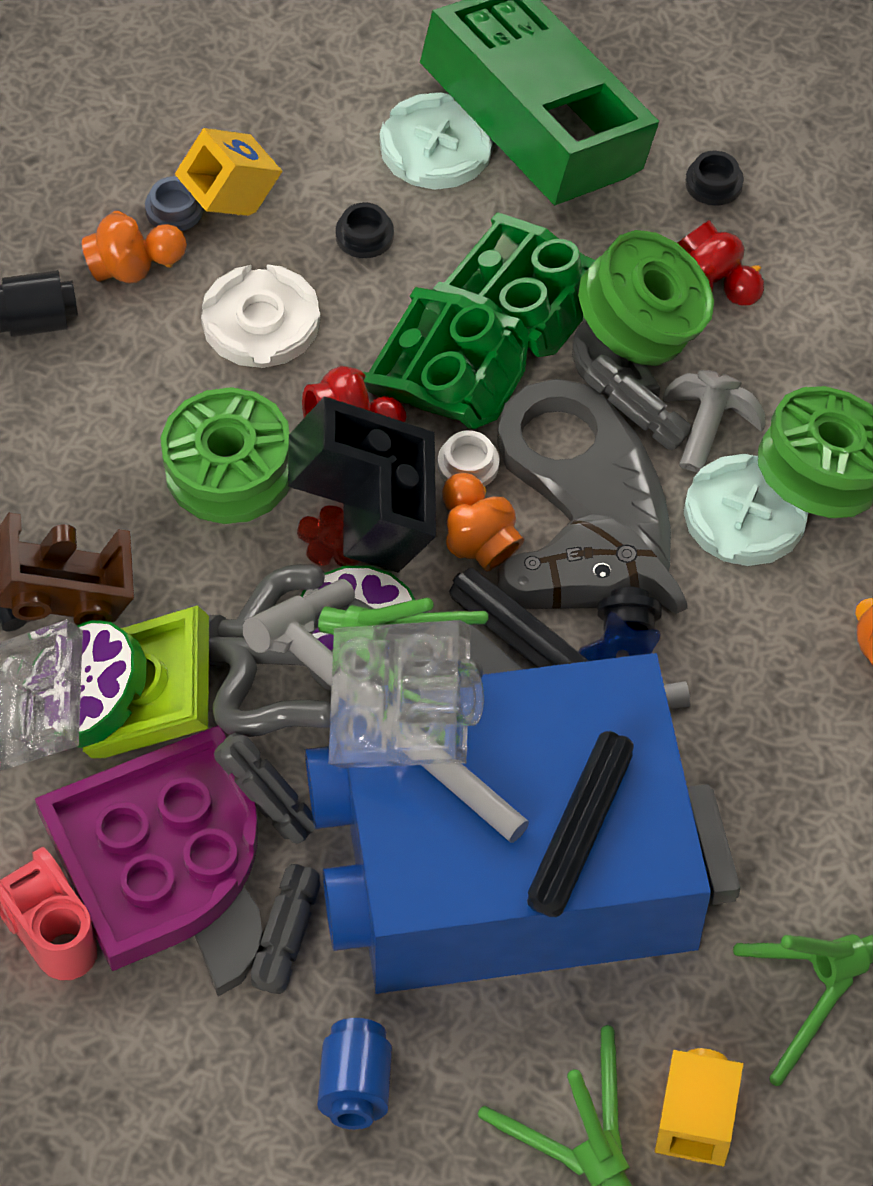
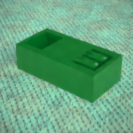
M461 0L432 10L420 64L554 206L622 181L644 169L660 121L541 0ZM567 104L596 135L576 141L548 110Z

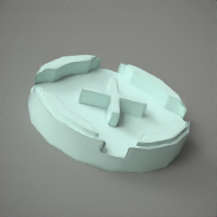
M441 92L418 94L399 102L390 111V118L385 124L383 122L380 130L382 159L392 173L411 185L429 189L453 188L475 179L488 166L494 146V141L454 101L452 96Z
M749 454L720 457L702 467L693 478V484L688 489L684 507V516L689 533L703 550L724 562L745 566L772 563L790 553L804 536L808 517L807 512L783 500L766 483L758 466V456Z

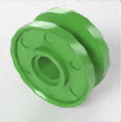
M634 230L619 235L603 255L598 257L583 274L578 293L583 316L596 337L615 354L635 364L658 366L673 360L689 341L694 340L704 330L713 315L714 298L709 280L697 261L678 243L656 232Z
M826 386L802 387L786 394L775 409L771 418V426L764 434L758 446V466L766 483L783 500L807 513L827 518L854 517L870 509L873 505V405L849 392Z
M233 387L206 390L185 400L168 417L160 437L167 487L179 506L199 519L220 524L249 522L272 511L287 495L289 490L288 445L290 432L287 419L275 403L257 392Z

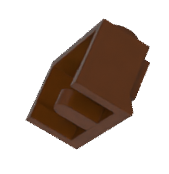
M9 512L0 524V607L12 609V614L16 618L33 621L54 614L73 617L76 625L91 620L115 622L134 599L130 531L118 529L100 553L76 550V528L71 525L54 526L41 544L19 541V534L22 531L21 514Z

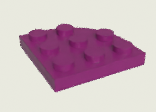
M218 725L35 798L39 816L72 887L89 912L94 934L111 971L179 944L207 928L234 902L250 875L258 846L255 802L251 801L234 782L235 776L232 773L228 775L215 760L214 751L226 738L223 730Z

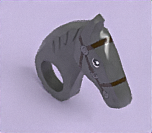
M552 379L526 385L504 405L498 427L497 445L506 469L548 499L571 522L548 545L538 551L518 553L505 559L498 568V587L525 609L598 608L600 600L611 596V592L614 589L621 587L642 588L648 591L649 597L658 600L661 605L675 614L688 609L687 601L681 588L669 572L671 526L666 499L659 477L637 433L604 396L586 384ZM549 412H564L575 415L586 422L595 435V441L581 455L571 459L555 460L541 456L529 448L522 437V431L537 416Z

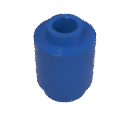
M364 1018L342 1019L332 1025L330 1035L323 1041L317 1106L320 1112L329 1117L331 1122L338 1127L351 1130L364 1129L371 1126L373 1121L384 1117L388 1112L392 1045L386 1039V1029L381 1024Z

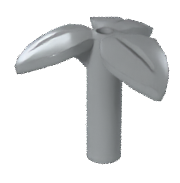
M698 370V374L686 373L668 385L664 392L663 402L701 400L679 464L681 468L698 473L705 466L722 415L729 408L748 420L760 432L763 431L766 424L763 407L750 391L740 387L742 382L726 374L719 375L716 371Z

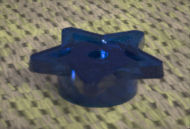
M610 613L602 637L595 642L581 647L579 652L590 661L617 658L616 654L619 650H626L629 656L650 654L658 643L661 633L657 629L635 631L629 628L617 613Z

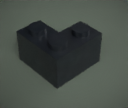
M324 396L289 434L288 487L343 503V556L399 573L436 537L435 432Z

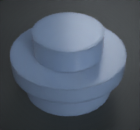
M176 176L166 177L157 181L152 186L145 200L147 219L155 227L169 224L184 231L196 225L204 211V208Z

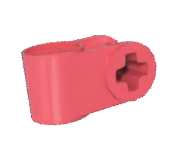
M40 847L32 852V861L0 879V917L13 934L18 935L36 963L49 977L58 980H74L84 976L93 967L97 959L98 946L91 918L86 906L70 887L55 859L44 847ZM63 934L76 935L72 941L65 944L55 945L50 943L56 937Z

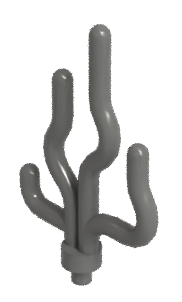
M296 564L273 571L256 586L237 619H226L222 615H209V666H221L224 664L231 666L228 676L217 692L212 707L215 723L227 734L236 732L247 737H254L286 727L327 728L337 722L339 716L338 708L332 702L320 700H285L254 710H239L240 705L252 687L257 672L256 664L300 665L307 667L290 651L281 653L268 650L258 653L252 650L243 636L244 622L248 618L275 606L278 599L289 591L320 588L325 581V573L320 566ZM354 598L352 603L340 608L341 610H347L349 606L355 605L375 609L357 598ZM319 619L314 623V630L318 629ZM435 628L396 629L392 636L425 637L432 634ZM385 657L406 683L474 685L483 676L482 665L472 658ZM367 662L350 667L373 688L387 684ZM307 667L312 677L317 683H319L326 690L336 692L316 673H314L309 667Z

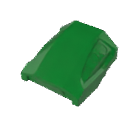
M496 212L491 218L492 226L448 279L444 283L439 281L433 290L463 295L478 304L490 306L493 311L520 318L529 332L528 348L531 349L533 354L537 357L556 355L583 321V312L578 297L580 280L595 260L580 253L578 247L573 242L559 239L545 227Z
M415 287L410 294L411 303L369 372H363L366 376L364 383L367 391L378 397H392L399 402L409 404L424 411L459 420L469 429H476L497 420L504 409L505 403L508 402L525 373L529 342L528 330L520 318L493 311L490 306L478 304L463 295Z

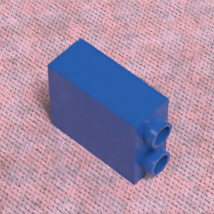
M657 653L483 674L482 679L474 685L408 684L451 736V744L443 748L529 821L526 831L513 843H510L337 693V708L339 712L338 745L305 749L309 797L315 829L350 825L355 864L323 869L328 926L333 951L369 947L376 994L699 950L711 890ZM390 686L375 688L435 740ZM604 731H613L618 735L627 736L634 744L633 757L563 914L558 917H549L534 911L527 904L528 890L599 734Z

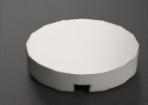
M251 265L235 268L214 282L204 296L201 323L206 341L220 356L238 365L265 368L285 364L307 350L317 337L320 311L315 290L301 275L282 266L267 265V270H251Z

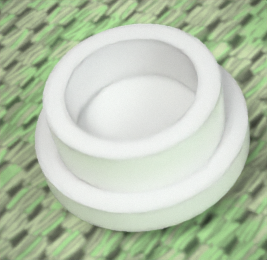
M461 431L452 435L441 447L438 454V471L445 482L454 474L469 473L476 476L483 486H487L495 479L499 470V454L497 449L485 435L476 431Z

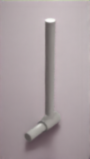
M339 579L305 597L293 596L248 618L244 622L243 636L252 650L258 653L268 650L281 653L290 651L510 843L515 842L526 831L529 825V821L312 635L314 623L319 619L321 611L325 606L340 609L353 602L355 592L347 580Z

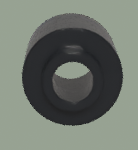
M59 270L2 278V284H0V333L10 332L11 337L67 330L66 317L78 316L73 280L61 282Z

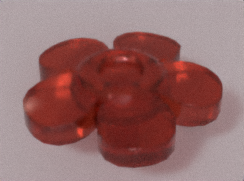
M327 505L321 509L318 519L306 516L300 520L297 535L302 541L309 543L306 556L310 561L319 566H326L334 557L335 562L341 567L356 566L360 562L343 556L342 508Z

